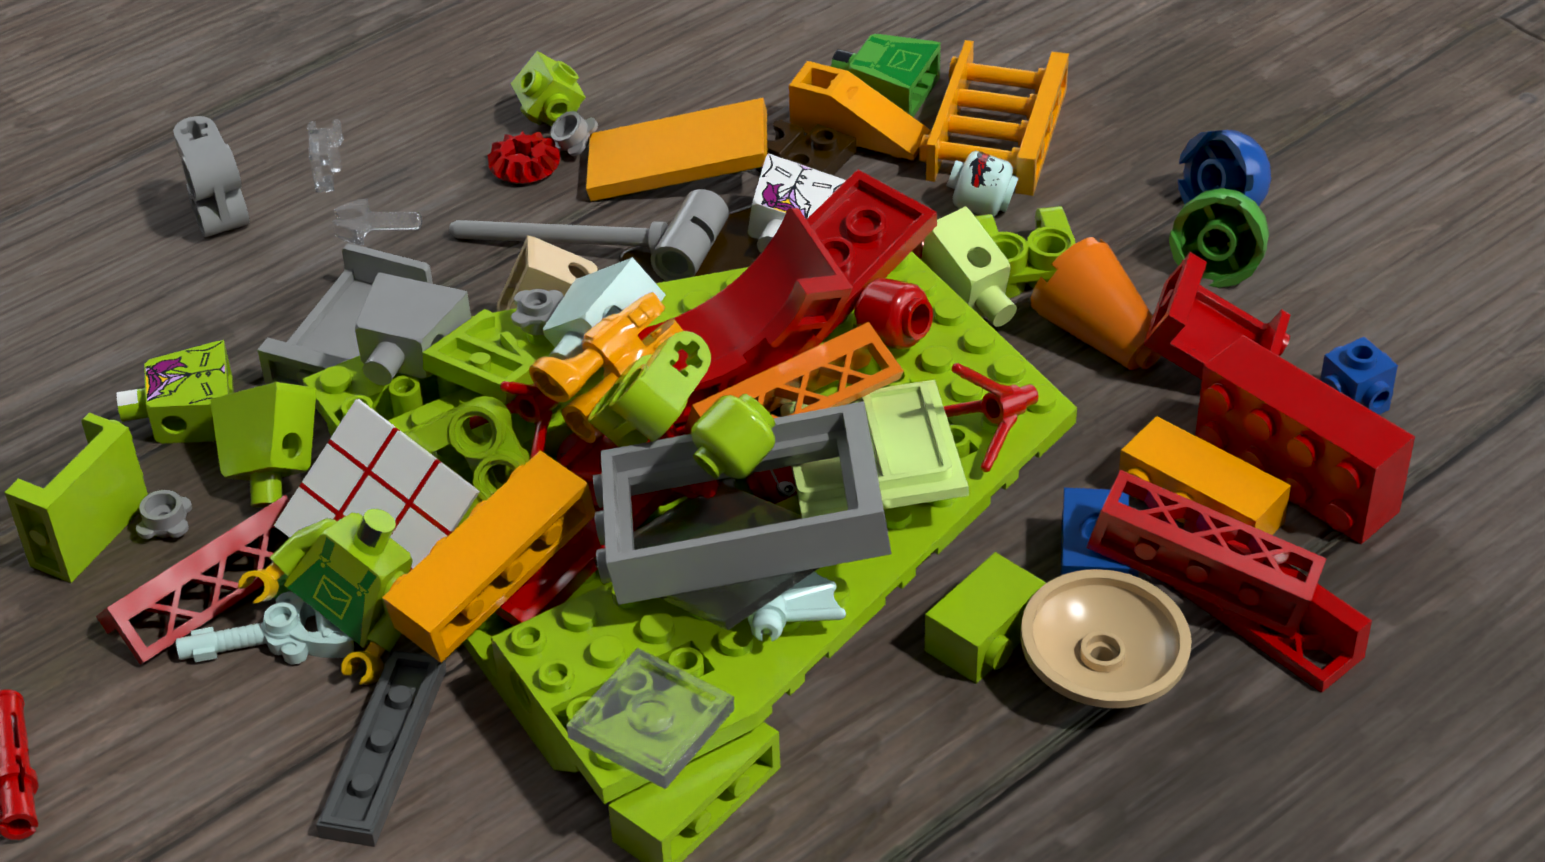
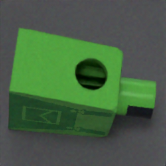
M873 34L869 36L858 53L837 49L833 55L831 67L849 71L914 117L940 79L941 42Z

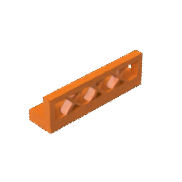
M867 322L693 404L683 432L685 435L691 434L695 422L718 398L724 395H733L739 398L742 394H747L757 400L769 413L780 408L785 403L796 401L794 411L790 414L794 415L847 405L899 380L904 370L870 323ZM872 356L882 369L873 375L857 372V370L869 365ZM839 380L837 392L830 396L813 392ZM846 383L852 384V385H850V386H848V387L845 388ZM802 404L809 405V406H807V407L801 409V408H802ZM771 414V416H772L773 418H778V417H779V416H775V415H772V414Z

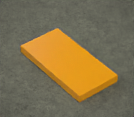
M759 98L592 133L589 142L586 190L590 201L763 167L767 156V108L764 99Z

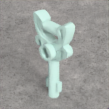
M293 592L280 594L276 598V604L270 606L265 611L262 623L216 632L213 627L191 631V636L176 639L179 659L194 658L195 662L216 659L219 652L267 644L273 654H282L285 662L291 665L302 663L307 659L308 655L320 658H343L355 650L352 638ZM316 615L318 631L308 632L304 627L306 619Z

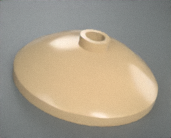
M1091 569L1059 576L1046 583L1032 596L1022 617L1021 645L1030 667L1053 690L1083 704L1103 708H1128L1149 703L1170 691L1179 682L1188 665L1191 652V633L1180 608L1158 587L1127 573Z

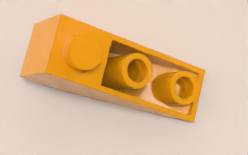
M807 61L789 84L790 124L804 128L805 133H809L819 124L856 138V147H863L909 160H914L919 153L923 135H930L931 133L929 128L847 70Z

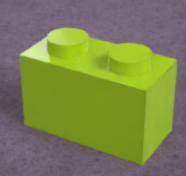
M994 552L925 614V651L977 684L993 668L997 670L1004 666L1013 650L1021 643L1020 631L1024 610L1032 596L1046 582Z

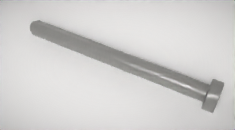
M456 220L450 224L449 232L456 239L525 242L528 235L547 243L649 247L652 254L667 230L668 224L667 222L653 221L650 228Z

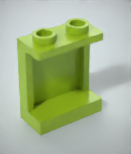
M88 413L81 420L88 445L45 488L18 478L4 492L29 566L69 583H72L140 512L139 506L141 501L148 495L129 427L124 426L119 421L108 420L92 413Z

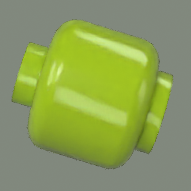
M742 394L739 398L733 395L721 396L692 427L691 437L698 449L692 456L704 471L716 479L722 473L735 479L745 478L773 449L775 435L772 429L776 422L757 400L747 394Z

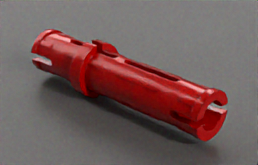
M4 689L0 690V833L5 838L21 840L33 835L36 832L35 827L39 825L34 802V795L38 790L39 784L36 771L30 766L24 698L17 691Z

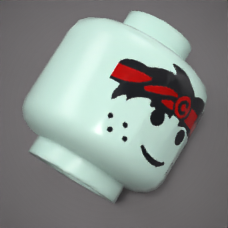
M973 151L968 155L965 163L958 160L955 161L947 186L955 189L953 203L956 207L960 209L967 207L974 214H992L994 217L999 210L1006 213L1018 177L1012 176L1013 167L1008 161L981 151Z

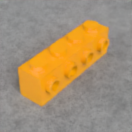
M541 450L526 464L517 467L505 484L487 500L478 503L462 524L448 537H443L437 541L430 553L408 574L400 576L392 584L389 592L382 597L394 628L442 663L595 516L588 483Z

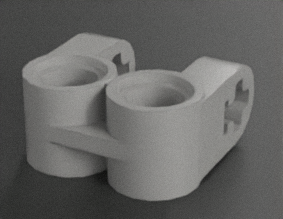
M204 116L188 117L181 120L173 129L174 137L187 180L191 207L202 235L208 237L250 224L247 207L240 190L242 184L236 161L229 145L225 144L215 123L210 118Z

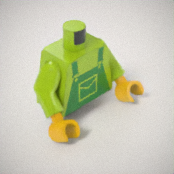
M369 509L363 516L352 512L340 521L326 518L299 529L269 557L273 562L266 569L248 571L243 574L239 580L238 588H246L256 577H259L264 582L265 588L262 595L257 597L253 603L269 601L277 594L279 589L278 579L285 573L288 578L284 586L364 648L368 645L365 652H352L348 654L342 662L341 672L343 675L354 674L360 662L364 660L367 670L359 684L370 685L379 680L384 669V664L381 660L384 651L390 653L402 635L401 632L394 628L382 597L389 592L392 584L400 576L410 572L413 559L410 552L390 538L396 525L394 518L384 510Z

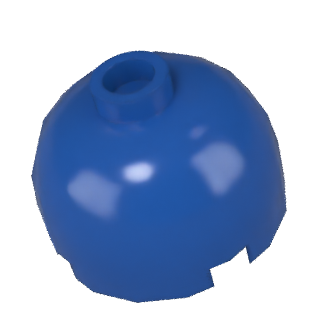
M1218 130L1201 132L1188 141L1180 155L1179 164L1185 165L1183 169L1184 179H1178V190L1184 205L1204 191L1224 188L1239 191L1260 206L1269 192L1271 168L1265 150L1253 138L1239 131Z

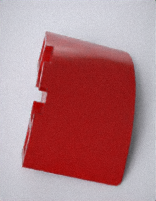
M789 208L782 223L767 247L737 279L709 300L672 318L676 320L683 331L693 332L700 336L708 345L711 353V363L708 371L687 399L688 402L684 410L673 424L687 422L693 404L793 358L814 335L822 339L846 305L853 287L799 208ZM667 321L644 328L638 334V337L641 341L644 340L651 332ZM683 349L678 351L679 359L672 365L678 371L688 366L686 364L688 354Z

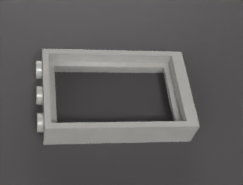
M864 401L774 418L776 425L772 431L775 435V445L770 453L751 472L755 473L840 457L848 510L634 550L631 496L728 478L729 476L722 473L716 479L697 464L692 455L698 449L692 440L691 434L601 451L602 474L593 475V484L599 508H604L602 511L595 512V524L599 542L601 545H605V548L596 550V557L601 581L603 584L612 582L618 605L892 554Z

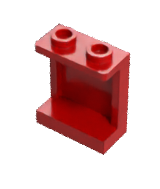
M1190 252L1165 281L1143 345L1202 380L1203 366L1243 335L1276 355L1281 356L1290 340V335L1286 333L1291 314L1281 309L1269 323H1263L1201 286L1200 282L1207 262Z

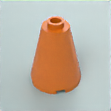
M1088 237L1072 245L1051 264L1057 271L1050 280L1046 282L1040 277L1031 295V307L1041 317L1129 370L1139 367L1147 369L1161 357V355L1143 345L1153 317L1152 313L1110 246L1101 238L1098 242L1094 237Z

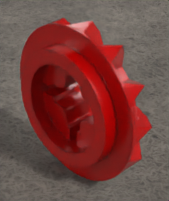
M523 130L520 135L511 136L505 134L503 141L492 143L491 153L487 155L490 171L499 179L512 183H530L541 180L552 174L560 163V152L556 148L553 138H544L541 132L526 135Z

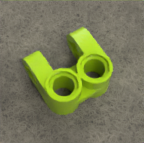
M1062 206L1038 208L1036 210V230L1030 233L1028 241L1012 232H998L992 214L975 216L1009 261L1011 269L1005 292L1008 298L1021 294L1026 288V284H1029L1034 289L1040 277L1048 282L1057 271L1051 264L1059 255L1075 244V238Z
M682 331L675 333L660 344L653 354L640 357L623 371L615 384L596 404L587 419L588 422L618 447L645 443L648 440L651 442L656 441L680 416L688 402L687 399L708 371L711 363V353L708 345L700 336L693 332ZM683 349L688 354L686 358L688 366L678 371L672 365L679 359L678 351Z
M481 396L474 398L404 432V434L429 453L452 444L457 452L466 458L474 474V487L480 492L457 527L469 517L471 511L478 503L487 500L502 486L494 477V465H507L514 471L517 467L526 464L530 460L529 452L521 447L512 429L510 411L503 402L494 397ZM471 416H482L488 420L492 427L491 438H479L471 431L469 425Z

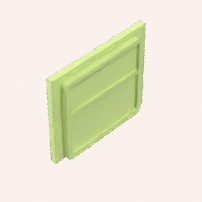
M935 380L883 387L849 403L864 401L884 509L969 496L967 480ZM796 401L783 404L779 408L780 416L792 414ZM802 404V408H801V409H803V408H805V407H807V406H809V405ZM840 457L791 466L802 519L848 510Z

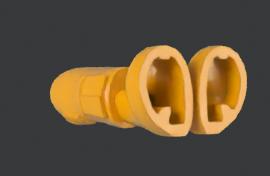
M654 292L640 297L618 314H611L603 318L602 321L583 335L582 353L566 360L554 357H540L529 367V374L535 385L543 394L557 402L568 401L598 369L604 368V379L587 393L577 396L562 410L563 419L569 428L588 443H594L603 433L589 423L587 419L596 404L615 384L623 371L640 357L653 354L657 347L672 335L683 331L676 320L671 319L651 332L644 340H640L638 334L665 309V306Z

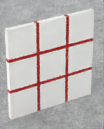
M356 399L274 526L290 538L299 529L326 518L340 521L352 512L363 516L369 509L384 510L396 522L395 529L390 538L411 554L413 559L411 571L430 553L437 541L443 537H448L455 530L480 491L363 401Z

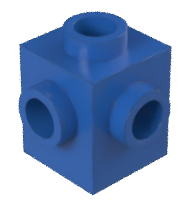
M1362 337L1344 346H1338L1324 355L1320 380L1380 415L1390 409L1398 365L1366 337Z

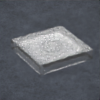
M637 648L567 723L568 738L666 789L735 710L734 696Z

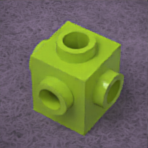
M536 51L511 82V86L522 104L520 107L521 112L530 121L538 125L545 122L552 126L562 114L570 111L577 112L580 104L586 98L577 83L578 74L562 61L556 62L539 51Z

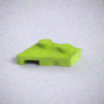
M483 309L422 352L423 370L482 395L494 397L504 404H508L518 395L503 392L500 389V384L503 381L534 384L529 374V367L535 362V359L527 351L518 347V341L509 331L499 332L495 327V315L486 309Z

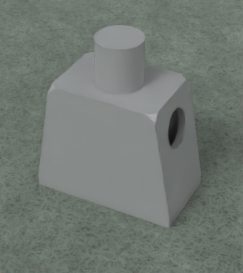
M379 272L375 277L355 326L360 359L364 363L363 372L365 376L378 385L389 384L396 373L422 379L430 377L432 373L423 370L422 352L471 319L467 291Z

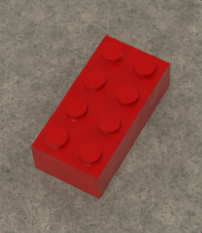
M1244 335L1203 366L1196 437L1291 485L1288 499L1290 502L1299 505L1329 524L1333 529L1342 532L1361 545L1400 512L1415 440L1414 435Z

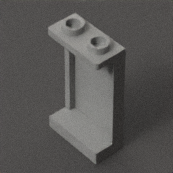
M347 243L342 249L344 272L289 340L283 342L267 337L257 351L265 385L281 382L304 386L303 378L359 356L355 333L356 321L377 274L380 272L433 284L429 264Z

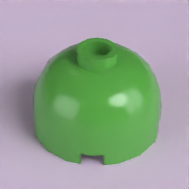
M1219 188L1204 191L1183 206L1174 220L1169 244L1173 259L1178 266L1190 252L1205 260L1207 264L1202 278L1214 280L1208 286L1221 288L1237 285L1252 276L1266 254L1269 229L1264 213L1254 200L1239 191Z

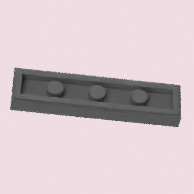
M396 650L391 651L317 822L319 838L376 846L446 674L445 660L440 663L429 655Z

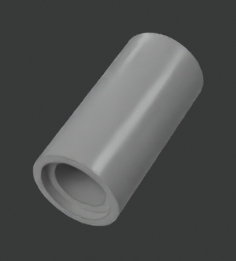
M696 189L686 196L651 255V265L654 271L665 281L694 277L729 216L728 207L719 195L709 190Z

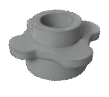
M575 111L562 114L551 128V136L555 141L556 148L559 149V152L562 150L568 151L571 156L581 154L589 145L590 135L597 130L598 123L592 117L586 120L583 119Z
M544 289L518 292L514 296L517 310L511 315L512 323L528 334L544 335L543 328L564 295L557 290L546 291Z
M159 490L150 493L141 501L139 509L142 522L136 526L137 534L141 538L149 539L153 536L160 538L179 537L188 531L189 526L186 521V515L192 510V504L188 498L180 497L174 491Z

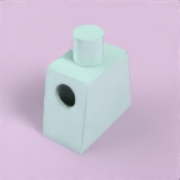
M633 257L576 279L543 328L544 336L555 347L549 357L566 360L577 356L583 352V335L602 321L603 318L611 314H618L648 293L654 292L660 301L663 300L666 294Z

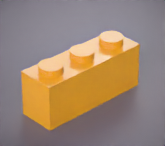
M1158 416L1121 449L1119 471H1125L1271 535L1285 523L1291 485ZM1184 518L1175 519L1182 523L1185 521Z

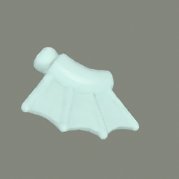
M812 569L728 584L727 587L729 595L738 599L747 607L751 632L760 641H762L763 634H771V641L778 639L786 622L841 620L846 616L845 610L834 599L836 583L819 576Z

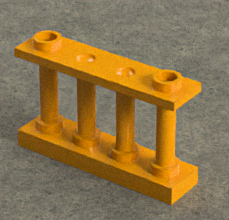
M965 40L959 57L953 56L951 59L949 85L930 135L924 134L921 140L919 159L922 162H926V181L935 182L942 160H958L965 163L971 152L981 151L1011 163L1013 175L1018 177L1015 194L1033 196L1066 94L1069 54L1052 51L1047 67L1039 68L1038 72L973 63L974 41ZM971 81L1035 89V94L1031 93L1028 98L970 90L968 88ZM962 107L1027 115V120H1022L1021 124L959 116ZM952 133L1014 141L1018 142V147H1013L1012 151L951 143L949 141Z

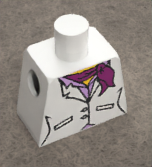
M768 153L754 195L748 227L750 237L759 239L757 242L759 251L762 253L774 237L789 208H799L807 219L846 180Z

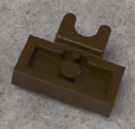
M776 120L773 122V129L776 134L775 140L767 139V154L769 153L830 175H834L856 153V138L819 124L804 136V128L782 120ZM763 167L756 168V170L761 173Z

